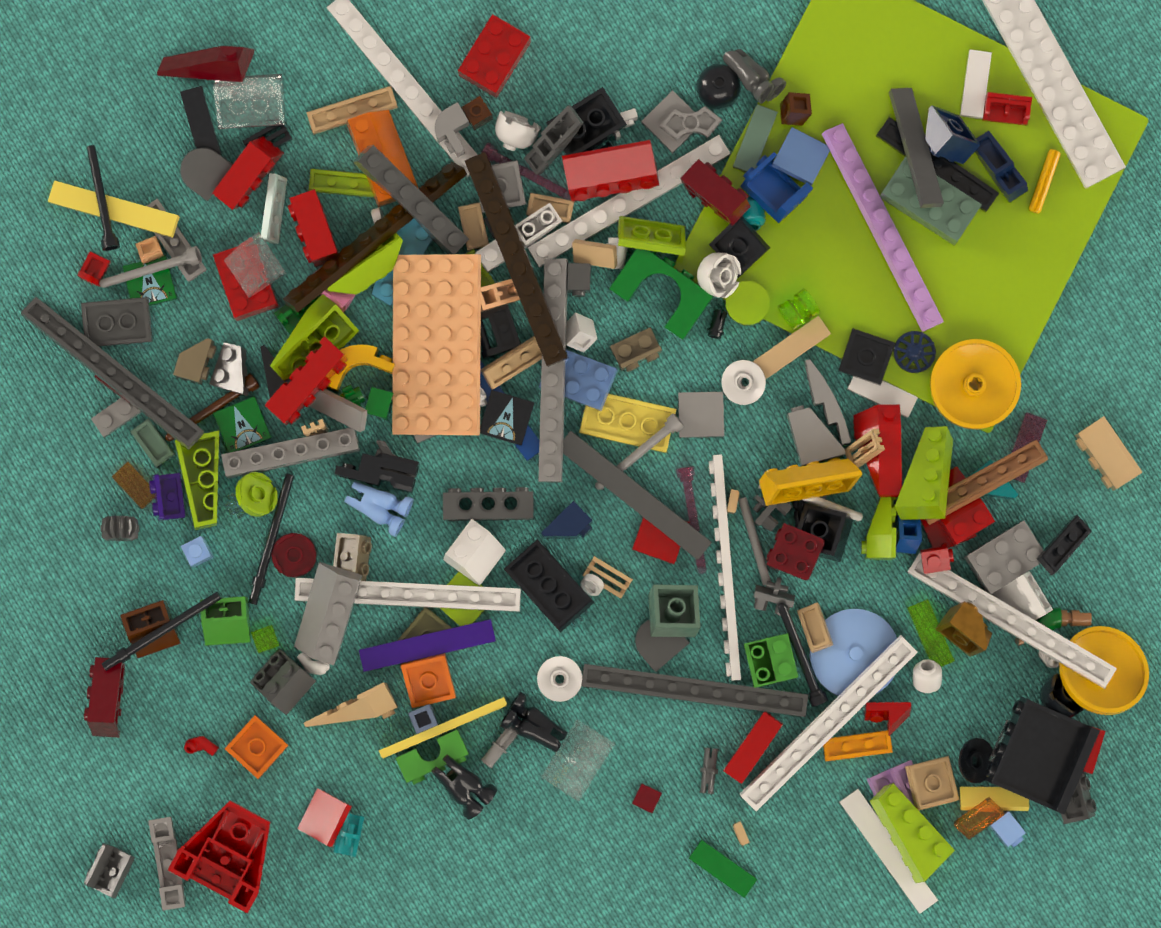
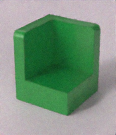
M371 387L365 408L367 414L388 420L394 393Z

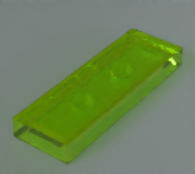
M927 599L908 607L907 610L928 659L935 661L941 667L955 662L945 637L935 629L939 623L929 600Z

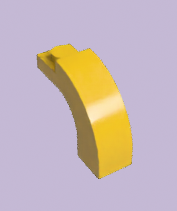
M352 345L342 348L340 351L347 358L345 362L347 366L339 375L335 373L330 378L332 382L327 388L338 392L345 375L357 366L367 365L393 375L395 364L392 363L393 359L387 356L380 355L379 358L376 357L379 350L374 346Z

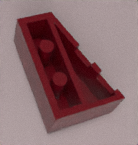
M698 159L680 178L692 198L697 196L702 200V205L706 208L709 206L716 215L733 226L751 207L747 200L749 196L741 188L736 190L732 187V182L725 175L720 177L716 174L717 170L709 162L704 164Z
M95 657L94 665L91 664L90 666L92 686L87 688V699H90L89 707H85L84 721H87L92 736L120 738L117 724L118 716H121L122 709L119 708L121 695H123L125 665L120 662L106 671L102 663L109 658Z

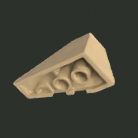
M383 682L357 695V698L345 701L336 706L335 709H330L304 722L305 727L378 718L380 716L386 719L396 714L394 709L398 708V705L387 683Z

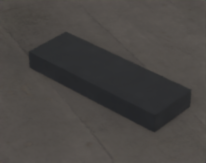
M1078 515L1073 516L1036 559L1050 575L1055 574L1092 532L1091 529Z

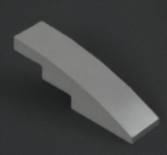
M810 359L805 360L804 365L813 406L823 405L827 426L836 424L840 444L842 446L849 445L851 440L846 422L834 394Z

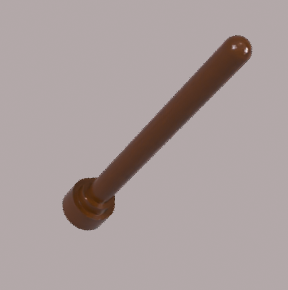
M251 372L245 377V388L248 389V393L260 388ZM230 391L189 419L193 423L198 424L241 394ZM169 433L165 435L167 441L175 439Z

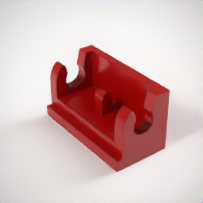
M987 92L982 121L1027 126L1030 119L1032 97Z

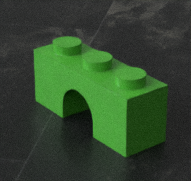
M458 729L437 739L440 746V754L433 761L424 760L420 756L418 749L395 758L406 783L412 781L413 785L425 780L424 775L430 773L435 766L445 771V765L447 764L442 759L446 755L452 757L459 764L466 761L465 756L469 755V752Z

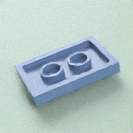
M566 350L569 358L565 361V398L602 411L618 369Z

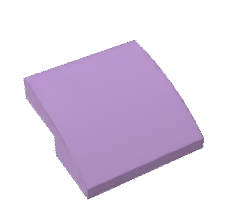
M912 760L868 778L867 781L873 795L875 796L885 785L894 783L914 805L905 766L913 765Z

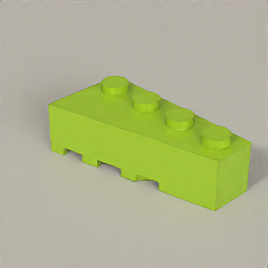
M219 430L203 434L189 450L175 440L194 530L217 526Z

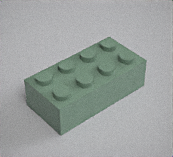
M905 157L881 193V199L955 246L982 204L937 176L944 204L942 207L920 208L907 157Z

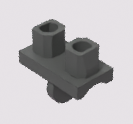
M756 494L753 498L758 503L753 507V510L757 513L762 507L765 510L755 520L754 524L758 527L761 525L771 532L779 523L770 515L771 512L776 508L785 516L793 506L790 502L766 506L764 498Z
M777 577L776 583L767 581L765 587L756 585L754 590V608L766 611L768 601L777 604L775 614L780 615L777 608L778 604L785 603L789 611L790 607L793 608L795 595L787 593L789 587L781 585L782 578Z

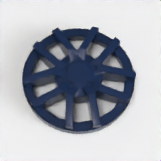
M911 331L899 337L894 345L893 354L897 365L902 370L909 373H920L932 365L936 349L934 342L929 336L919 331ZM911 335L910 343L903 340L905 337ZM914 335L920 336L918 343H914ZM923 337H924L929 343L924 344V345H921V344H922V339H923ZM900 342L907 346L906 350L898 347ZM931 346L932 352H924L923 348ZM897 351L905 353V355L899 359ZM932 355L929 363L924 356ZM907 357L910 361L904 366L901 361ZM920 359L925 364V367L920 368L918 364V360ZM914 362L917 369H910L908 367Z

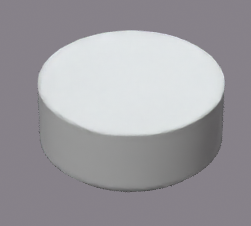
M380 207L371 211L374 224L377 220L384 217Z
M587 574L582 579L580 586L588 595L598 596L604 588V583L598 576Z

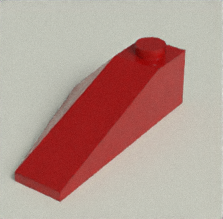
M875 405L853 415L854 439L857 441L872 429H879L880 434L877 436L882 438L880 445H884L885 450L866 464L878 496L898 497L902 488L900 405ZM872 439L861 447H865L866 445H868L870 442H872Z

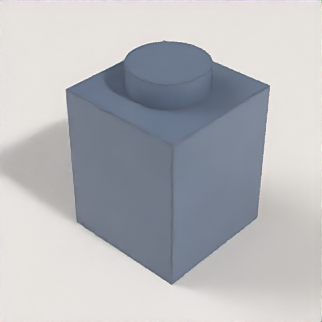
M431 704L408 713L416 734L439 725Z

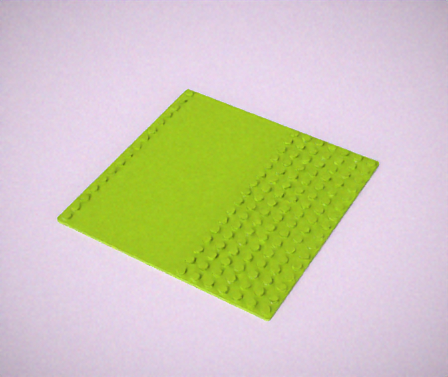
M811 0L769 80L783 78L786 81L784 90L769 102L766 100L762 104L757 103L760 106L778 112L760 159L764 155L769 157L773 152L778 154L792 127L826 144L822 133L843 123L879 195H881L905 156L876 137V135L889 117L896 121L889 96L890 90L895 88H912L925 135L928 111L931 105L959 115L975 138L990 131L1014 162V167L1027 182L1028 191L1009 203L975 152L964 164L955 162L999 193L987 212L979 208L955 246L882 199L944 321L940 325L924 332L921 331L831 152L828 153L811 186L813 187L812 191L780 223L775 221L765 211L766 222L756 232L768 244L770 249L742 276L737 277L736 281L739 283L742 281H753L764 287L770 297V308L763 320L791 334L819 316L831 334L815 346L840 359L843 357L853 328L895 343L899 337L907 332L919 331L926 334L934 342L936 349L932 365L920 373L906 372L897 365L892 351L883 381L918 397V399L934 407L936 406L930 391V377L933 367L943 352L958 342L969 339H982L1001 346L1012 356L1021 375L1124 169L1087 189L1084 188L1008 47L915 0ZM969 50L992 53L986 94L987 92L1032 97L1030 119L1027 126L982 121L983 118L976 119L960 116ZM1081 85L1126 166L1148 124V118ZM789 92L810 94L812 115L803 126L781 123L780 103ZM752 115L720 177L725 175L732 182L731 186L736 190L741 188L740 186L745 180L743 175L746 172L733 168V164ZM1050 149L1059 151L1061 155L1042 210L1039 214L1029 211V206L1047 154ZM788 175L800 188L805 184ZM704 206L686 240L685 255L678 256L674 267L681 272L685 269L695 276L692 280L698 283L697 271L700 263L706 256L716 253L709 244L729 223L716 215L709 206L707 208ZM911 335L905 337L903 340L910 343ZM914 335V343L919 342V335ZM923 337V339H922V344H921V345H924V344L929 343V342ZM901 342L899 343L898 347L906 350L907 346ZM931 346L923 348L924 352H932ZM897 351L899 359L905 355V353ZM932 355L924 356L928 363ZM906 357L901 363L906 366L910 360ZM921 359L918 360L920 368L925 367ZM914 362L908 367L910 369H917ZM994 426L979 430L990 433Z

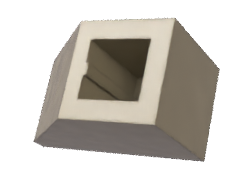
M207 338L179 353L173 375L177 378L202 385L203 380H207L210 368L207 367L209 359H213L216 352L214 341Z

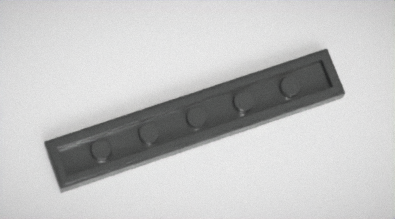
M912 88L891 89L889 96L920 208L942 207L944 201L929 147L925 140V133Z

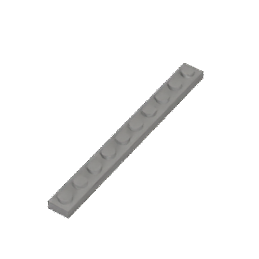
M544 259L543 295L566 350L568 259ZM543 356L541 368L538 481L562 482L566 360L547 367Z

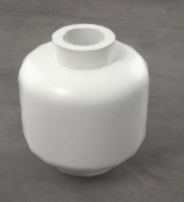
M929 659L918 662L913 668V686L923 693H933L940 689L942 685L941 666Z

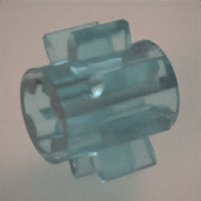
M236 491L227 495L229 501L225 506H227L230 515H237L238 519L248 515L238 504Z

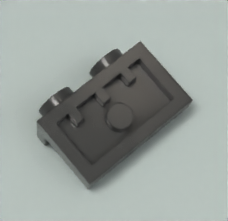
M1082 772L1065 814H1061L1064 824L1096 816V803L1093 798L1091 799L1089 792L1091 788L1090 781L1087 776L1085 777L1084 772Z

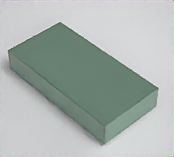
M149 418L130 431L156 468L175 456V453Z

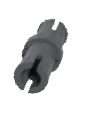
M704 747L703 768H700L702 779L699 793H706L708 784L707 794H714L715 774H718L716 764L719 749L712 748V756L710 758L711 748Z

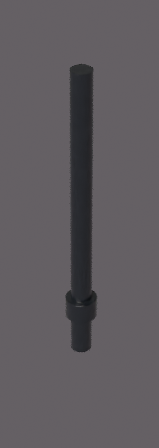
M286 473L258 571L256 577L253 576L251 583L253 588L248 602L250 604L257 605L261 589L266 584L265 575L294 479V475Z
M218 592L213 593L127 648L119 649L116 651V655L102 663L103 668L107 671L120 662L128 661L134 653L221 600L220 594Z

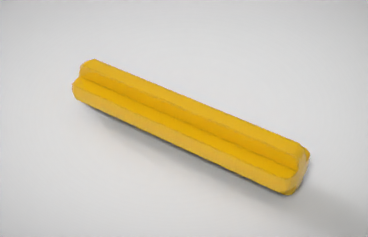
M1050 149L1047 154L1029 206V211L1039 214L1042 210L1061 155L1057 150Z

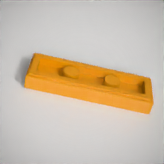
M888 730L833 737L823 745L825 762L893 753L891 736H888Z

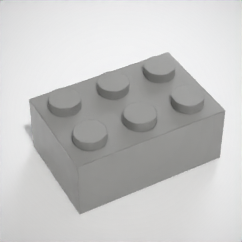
M1023 520L971 552L964 559L983 589L987 593L992 594L1041 564L1036 558L1042 553L1043 549Z

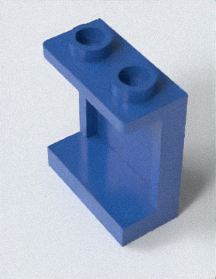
M773 152L769 157L764 155L757 162L756 165L758 167L756 169L751 167L743 175L745 180L740 187L756 200L775 221L780 223L808 196L813 187L805 183L800 188L786 173L772 167L773 160L777 156Z

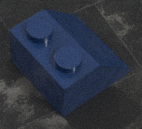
M933 105L930 106L925 140L930 146V152L934 156L944 157L950 162L955 161L964 164L977 150L980 143L959 115Z
M573 501L541 532V535L545 539H577L579 536L584 538L592 530L591 524L593 520Z

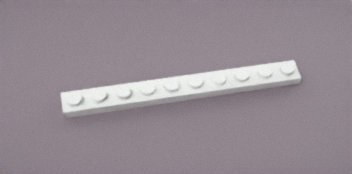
M335 0L327 7V10L437 141L435 122L442 111L349 0ZM457 132L456 136L462 144L465 154L458 158L455 153L450 154L444 143L447 139L438 144L454 163L465 169L466 177L468 178L470 174L465 160L476 156L477 153L462 135Z
M720 135L658 170L660 186H655L651 189L633 190L629 193H619L529 246L528 250L540 268L544 265V259H555L572 249V242L575 239L585 241L618 222L619 216L626 217L682 184L680 178L698 159L704 164L709 162L713 166L730 156L731 153Z
M721 454L713 455V461H709V474H714V483H710L711 497L716 496V505L712 506L713 519H718V528H714L715 541L720 543V550H716L717 564H721L722 573H718L719 586H723L724 595H720L721 609H725L726 618H722V629L727 631L728 640H724V653L729 654L730 662L725 663L726 676H731V681L741 680Z
M921 553L918 554L908 570V574L960 604L964 601L972 603L986 620L1104 689L1117 670L1116 667L950 570L924 574Z
M296 578L295 601H308L314 579ZM361 581L354 604L520 612L521 589Z
M900 635L740 793V796L757 811L918 652Z

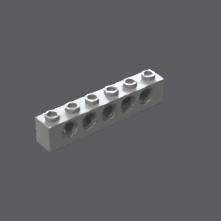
M346 428L221 454L225 476L230 479L252 472H263L360 451L356 430Z

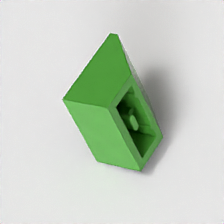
M248 597L222 598L201 612L205 646L251 642Z
M788 633L744 643L754 688L798 678Z

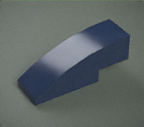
M990 131L976 138L980 146L975 153L1008 202L1010 203L1028 191L1027 182L1014 167V162Z

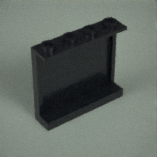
M1020 697L1013 706L1011 720L1004 727L1003 733L1005 735L1002 742H999L995 748L994 754L996 756L993 763H990L986 769L985 775L987 777L985 781L1061 814H1065L1100 730L1027 698Z

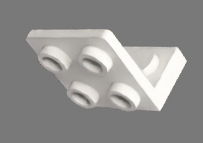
M1030 571L992 593L994 597L1034 620L1053 610Z

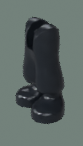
M520 691L501 721L500 727L503 729L512 728L519 736L535 741L557 752L561 746L560 741L565 739L567 732L536 707L527 708L525 706L526 695Z
M446 755L442 760L451 770L445 775L442 770L435 766L431 772L446 788L457 804L465 806L463 808V816L470 820L483 810V806L470 795V792L474 793L484 805H488L496 795L497 788L493 784L483 786L481 779L477 775L464 768L449 755Z

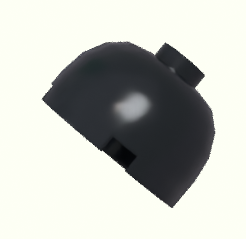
M713 64L705 68L699 75L696 84L700 101L712 109L731 106L738 99L741 90L739 77L729 66L724 64Z
M1060 674L1053 675L1044 683L1040 694L1043 706L1070 718L1084 710L1068 695L1062 684Z

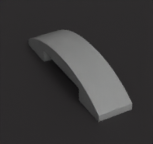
M158 199L147 205V207L167 212ZM176 227L173 238L155 233L171 258L183 255L188 248H191L178 227ZM185 263L177 266L188 282L207 270L203 263L194 266Z
M165 817L148 820L160 883L159 892L162 910L186 907L183 878L168 871L178 851L172 818Z

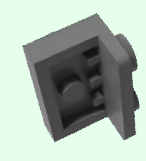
M103 843L96 854V859L91 869L87 872L84 885L95 888L105 895L116 899L135 857L115 846Z

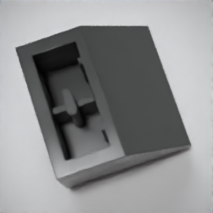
M280 648L250 681L271 704L285 715L293 709L316 682L309 673Z

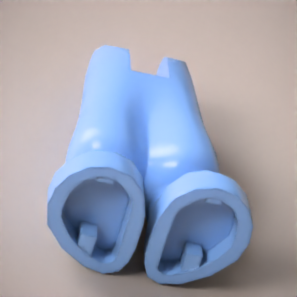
M354 481L351 488L364 495L361 501L346 496L344 502L365 514L377 524L388 525L389 534L396 537L404 525L405 519L390 514L388 510H393L401 516L407 517L414 499L405 497L399 501L392 493Z

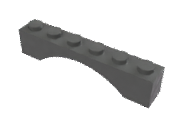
M374 145L367 146L353 161L368 178L393 197L446 254H456L469 240Z

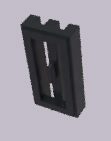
M280 119L243 140V143L247 146L250 141L258 139L278 127H281L279 131L265 139L272 141L282 134H285L286 137L272 145L280 147L293 139Z

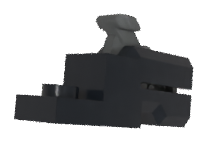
M377 440L376 443L379 449L375 456L363 453L359 470H355L356 466L343 463L342 467L336 465L334 473L336 476L379 487L381 480L391 482L394 489L412 493L420 463L394 455L385 441Z

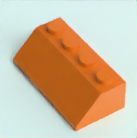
M389 110L367 112L347 120V127L358 156L367 146L374 145L418 188ZM367 177L378 208L396 202L385 190Z

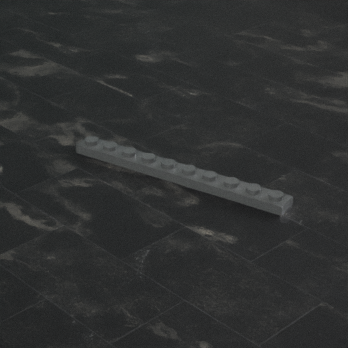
M35 297L21 311V315L188 450L204 434L200 427L40 299Z
M584 664L581 684L582 687L806 717L808 694Z

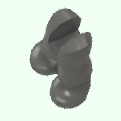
M742 49L728 51L723 55L724 62L737 74L744 87L753 93L754 98L762 104L766 100L768 102L773 100L784 90L786 81L783 78L769 81L768 71L755 62Z

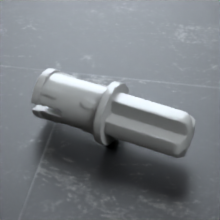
M512 728L505 729L496 742H492V747L480 760L492 769L502 754L507 753L506 749L518 736L515 730Z

